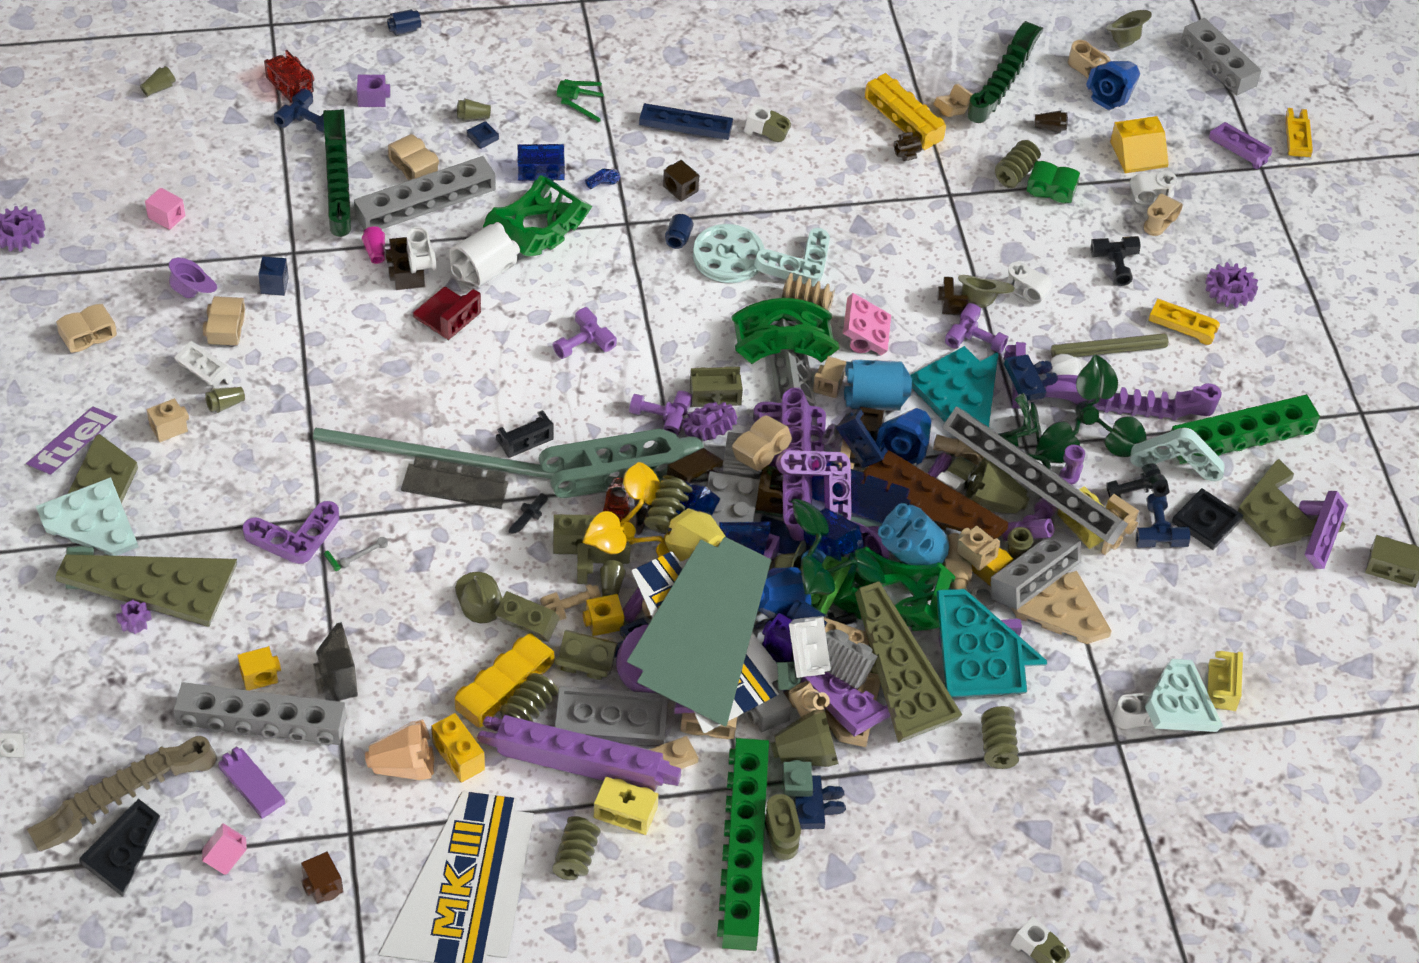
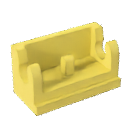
M1216 651L1215 657L1225 660H1209L1207 693L1215 708L1236 711L1242 695L1243 652Z

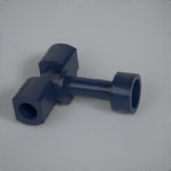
M301 89L292 97V104L290 106L283 105L274 113V123L279 127L286 128L295 119L298 121L306 119L316 124V129L324 133L323 114L319 116L308 110L309 106L313 104V94L307 89Z
M1153 493L1146 498L1147 508L1150 512L1154 513L1155 523L1151 527H1137L1135 535L1136 546L1155 547L1156 542H1169L1170 547H1189V527H1172L1171 523L1165 521L1164 511L1168 508L1167 496L1156 497Z

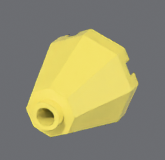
M688 508L671 520L669 527L672 530L670 535H666L665 543L669 552H673L678 560L682 562L690 558L700 540L718 547L726 536L711 515Z

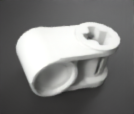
M1163 171L1137 174L1130 180V186L1137 204L1154 203L1161 193L1165 195L1166 192H1168L1166 196L1172 199L1174 197L1173 187L1177 183V177L1172 172Z
M423 227L410 228L407 232V253L411 273L429 268L436 270L435 254L431 247L427 230Z
M1013 262L1009 265V276L1005 282L1011 285L1014 282L1015 290L1011 293L1026 299L1032 304L1041 303L1053 286L1050 277L1030 268L1022 262Z
M1152 691L1122 695L1112 716L1114 724L1122 729L1153 726L1145 708V704Z

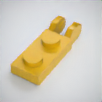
M1287 108L1285 125L1288 156L1311 157L1313 147L1307 109H1301L1299 118H1294L1293 108Z

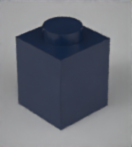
M262 256L258 273L261 294L285 296L289 279L287 258Z

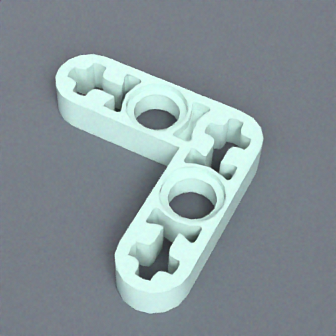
M813 228L806 241L803 259L763 249L757 253L754 266L762 273L787 279L790 273H793V281L802 276L803 284L810 278L812 286H815L817 281H821L824 273L830 235L822 228ZM817 239H820L819 245H815ZM809 254H816L821 259H812ZM783 265H791L795 270H786Z
M1179 428L1134 445L1131 450L1130 461L1138 467H1143L1150 463L1157 464L1181 455L1205 480L1219 481L1224 475V462L1189 428ZM1158 446H1165L1169 449H1160ZM1194 453H1201V454H1203V455H1205V456L1200 457V456H1195V455H1193V454H1194Z

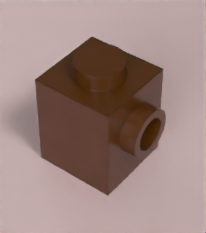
M328 851L301 862L304 878L301 880L302 886L307 896L312 895L317 904L323 901H331L343 893L342 878Z

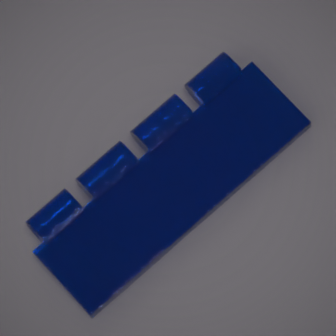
M826 462V467L836 466L837 469L841 468V465L832 462ZM851 469V513L883 523L886 516L898 504L905 503L910 505L911 500L907 499L910 491L909 488L892 483L889 491L886 492L888 481L868 475L865 484H863L864 473ZM812 476V499L825 503L824 476ZM839 483L833 485V494L836 497L842 496L843 487ZM843 501L833 502V505H841L843 504Z

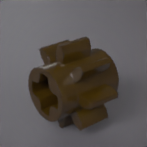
M912 132L899 134V140L894 141L896 156L898 158L903 157V161L917 159L916 153H920L922 150L919 137L913 136Z

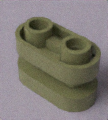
M776 794L770 797L767 802L765 829L772 854L778 859L789 860L798 853L801 827L794 801L787 795Z

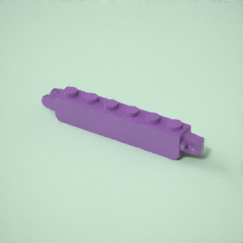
M504 715L503 719L486 716L482 724L485 728L497 731V733L482 730L477 736L479 742L497 747L498 753L505 757L604 781L605 777L618 778L637 787H647L653 792L656 791L658 786L663 784L678 786L682 776L681 768L669 764L670 762L663 760V753Z

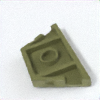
M101 434L95 436L68 494L111 478L122 504L138 470L137 461Z

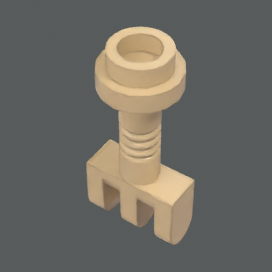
M589 584L586 585L585 592L560 600L557 592L542 597L540 602L542 606L554 610L560 617V621L566 619L565 609L585 603L588 599L601 597L597 585L592 586Z

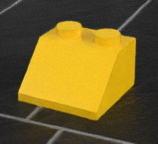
M1158 116L1114 122L1110 143L1125 173L1168 167L1166 135Z

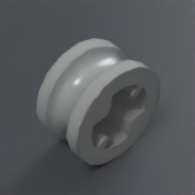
M832 423L825 430L822 443L825 445L829 444L831 448L836 449L841 444L843 438L836 428L837 425Z

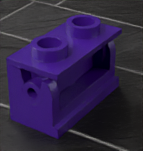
M780 613L773 621L769 620L762 631L764 635L762 645L775 662L794 661L789 624L793 620Z

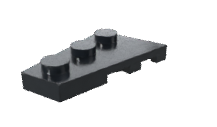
M138 798L79 858V863L124 897L160 821V815Z

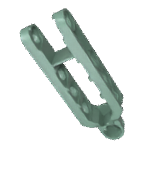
M659 428L551 446L539 454L538 460L545 472H557L550 481L555 495L559 498H570L624 488L623 479L625 472L637 462H642L650 467L658 477L659 482L664 480L663 476L667 475V467L662 471H656L660 465H669L704 448V445L699 438L690 436L678 438L676 434ZM648 441H655L651 447L644 448L645 443ZM624 445H631L627 451L620 452L621 447ZM607 449L603 455L598 456L597 454L598 450ZM558 457L556 462L547 464L550 458ZM619 472L616 478L608 479L610 474ZM563 481H570L568 486L559 488L560 483Z

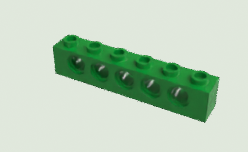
M1305 394L1174 425L1171 431L1179 428L1192 429L1217 456L1233 451H1242L1245 448L1263 446L1270 442L1284 441L1299 435H1309L1315 432L1320 415L1309 396ZM1194 453V454H1193V455H1195V456H1200V457L1205 456V455H1203V454H1201V453ZM1181 455L1176 456L1180 464L1187 463Z

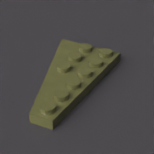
M66 554L55 577L57 582L124 602L132 600L140 604L145 602L147 609L210 627L237 566V559Z
M876 582L859 588L855 596L870 648L873 650L872 653L878 656L875 665L898 743L958 720L962 716L961 711L881 583Z

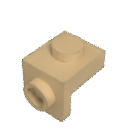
M955 84L950 95L936 97L933 105L939 108L940 113L944 116L965 114L969 106L970 97L973 94L960 84Z

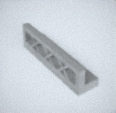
M783 318L774 324L778 327L795 326ZM794 349L780 350L781 353L769 355L777 403H782L785 391L797 387L803 390L808 404L815 406L816 402L808 356L796 353Z

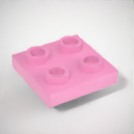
M852 293L847 297L843 334L851 338L850 347L854 352L867 353L872 350L882 356L888 351L891 314Z

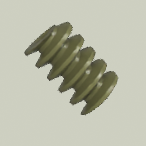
M1029 140L1019 141L997 163L995 175L998 181L1007 188H1015L1041 157L1040 149Z
M670 475L663 476L664 480L660 482V489L657 490L656 498L652 501V508L648 511L649 517H646L644 521L648 528L661 534L669 533L668 530L672 529L669 527L670 522L679 515L676 513V510H685L684 505L679 502H688L689 498L683 493H691L693 490L683 480Z
M531 673L526 678V681L520 685V688L514 692L513 696L507 700V703L501 707V716L503 718L504 715L533 722V719H537L540 716L539 711L546 709V704L552 702V696H556L559 690L549 678L538 673Z
M993 707L981 715L983 750L985 752L984 760L986 764L997 769H1008L1014 767L1019 762V750L1016 746L1018 740L1015 737L1017 734L1015 728L1016 721L1014 719L1015 712L1010 707Z
M571 816L567 819L568 823L564 829L565 833L561 838L562 843L558 847L555 863L552 866L553 873L564 880H576L578 876H586L589 869L587 866H590L592 862L590 856L594 855L595 850L593 847L598 843L596 837L601 833L600 828L587 819Z

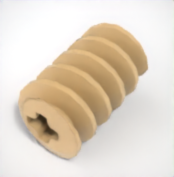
M790 273L784 284L782 298L805 300L830 311L835 289L831 292L830 284L828 283L824 289H821L820 281H817L813 287L810 278L803 284L802 276L793 281V273Z

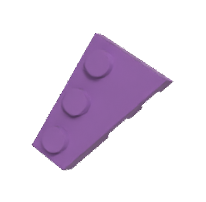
M825 671V674L801 678L800 683L810 681L815 690L824 692L829 696L830 702L825 708L854 737L890 717L887 704L885 706L873 699V694L868 691L860 692L844 682V680H840L838 677L830 674V672Z

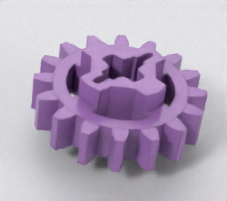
M15 206L13 211L6 208L4 215L0 213V248L8 246L9 251H12L16 247L19 251H22L24 246L31 249L32 243L39 244V238H44V231L46 230L42 215L37 214L36 209L28 211L27 206L23 207L22 210Z
M1226 262L1224 267L1217 264L1216 269H1210L1205 282L1207 284L1205 290L1210 292V298H1217V304L1225 302V307L1233 304L1235 308H1238L1239 303L1247 306L1248 301H1253L1258 290V279L1253 278V272H1246L1247 267L1240 269L1238 268V263H1235L1234 267Z
M717 402L705 404L701 409L696 408L693 413H688V418L683 419L684 424L682 426L687 437L702 438L703 441L716 439V436L725 435L728 430H732V425L737 424L736 420L738 418L731 404L726 405V402L718 405Z

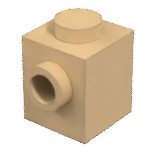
M175 398L146 409L149 426L159 443L188 432L186 421L189 420V415L184 406L180 407Z

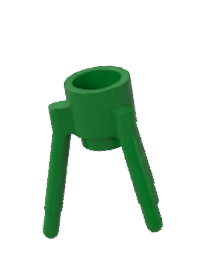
M568 79L559 82L557 97L561 98V104L569 105L597 122L601 121L593 113L572 102L573 99L576 100L579 93L603 97L604 94L601 92L579 88V86H601V82L572 81Z

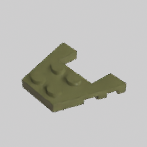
M1280 459L1274 462L1238 508V512L1244 515L1243 520L1270 547L1301 541L1302 537L1311 536L1319 517L1317 516L1310 520L1278 489L1280 486L1291 481L1294 473ZM1343 521L1338 533L1342 532L1346 524Z

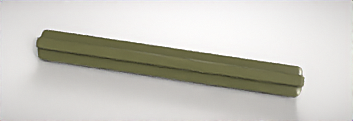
M1163 333L1054 344L1051 346V356L1053 358L1059 354H1068L1073 357L1094 354L1168 347L1169 340L1167 334Z

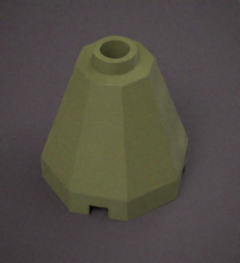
M984 457L973 473L976 477L974 481L970 480L965 496L991 512L1017 514L1020 510L1024 511L1030 499L1027 496L1028 491L1010 474Z
M816 709L802 716L774 735L775 742L770 743L774 759L780 757L781 764L793 760L811 762L812 766L822 767L839 764L824 709Z

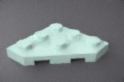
M111 478L36 506L44 529L49 534L63 536L70 539L71 542L85 547L96 548L110 556H117L139 547Z
M1171 659L1165 666L1145 704L1154 728L1217 732L1223 726L1193 661Z

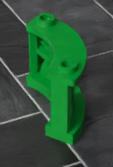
M540 175L533 182L532 187L516 202L505 207H493L485 218L483 228L496 222L501 223L509 238L518 244L521 254L537 256L542 254V250L546 248L552 250L565 241L563 236L570 229L573 231L577 229L591 210L592 205L578 198L553 180ZM551 187L559 192L555 202H552L551 191L549 196L544 198ZM563 195L572 200V203L562 202ZM548 214L547 227L545 228L524 227L523 225L526 216ZM555 214L557 219L556 221L552 220Z
M794 298L763 300L746 306L731 316L737 338L735 351L751 364L766 356L781 353L780 350L794 349V352L811 356L822 363L828 356L830 357L840 349L839 343L833 338L830 320L833 318L832 313L812 302ZM782 318L786 321L798 323L795 326L782 327L770 324L780 321Z
M868 547L861 548L870 552L879 562L886 583L882 585L883 587L900 583L912 594L911 597L902 599L894 605L907 627H912V631L938 628L939 616L936 592L938 590H949L950 583L955 581L956 576L939 562L929 565L902 564L884 558ZM853 552L849 554V560L854 559ZM852 565L833 603L848 614L854 612L855 617L861 620L862 617L855 593L859 588L872 583L865 581L858 575L855 565ZM854 581L859 585L857 588L853 587Z

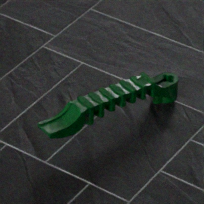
M1025 21L1018 28L1011 44L1007 47V53L1002 56V61L997 65V70L993 71L992 78L988 79L987 85H984L981 91L974 93L970 97L968 118L970 121L983 123L991 112L996 111L997 105H1000L1002 98L1006 96V91L1011 88L1012 82H1015L1021 68H1024L1025 62L1029 59L1036 41L1043 32V27Z
M344 109L323 110L330 232L334 236L343 237L351 231Z

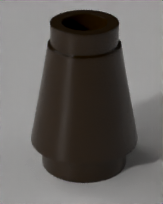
M1059 110L1035 114V128L1060 133L1061 131H1067V112Z

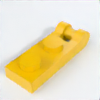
M1158 298L1148 321L1195 337L1204 345L1212 344L1215 338L1214 334L1217 333L1220 327V323L1214 318Z

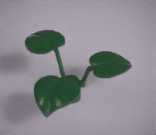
M1094 354L1076 379L1077 392L1087 401H1082L1076 406L1075 413L1077 418L1075 419L1074 431H1072L1070 424L1065 421L1052 424L1040 437L1035 455L1044 456L1051 462L1065 463L1063 459L1065 449L1070 445L1080 446L1079 440L1075 437L1079 432L1080 423L1092 425L1097 422L1110 433L1105 437L1104 444L1112 454L1119 457H1131L1132 447L1147 440L1142 423L1134 417L1125 416L1117 419L1113 428L1099 418V411L1094 404H1097L1100 398L1110 399L1115 395L1118 389V378L1112 366L1105 359Z
M1019 394L1014 400L1023 412V426L1012 431L998 433L1018 448L1019 437L1031 436V434L1036 432L1038 443L1042 436L1035 403L1031 402L1029 410L1026 394ZM1028 454L1035 460L1041 461L1045 467L1052 471L1050 462L1046 457Z
M799 499L791 500L793 512L800 527L807 533L815 535L812 547L808 554L802 558L801 567L798 568L801 571L799 574L802 576L805 594H832L835 591V583L831 573L849 565H855L858 575L869 583L880 582L881 585L886 583L883 570L877 559L870 552L860 548L853 552L854 559H850L828 570L824 569L822 564L812 555L821 541L822 535H826L829 532L827 521L823 514L812 504Z

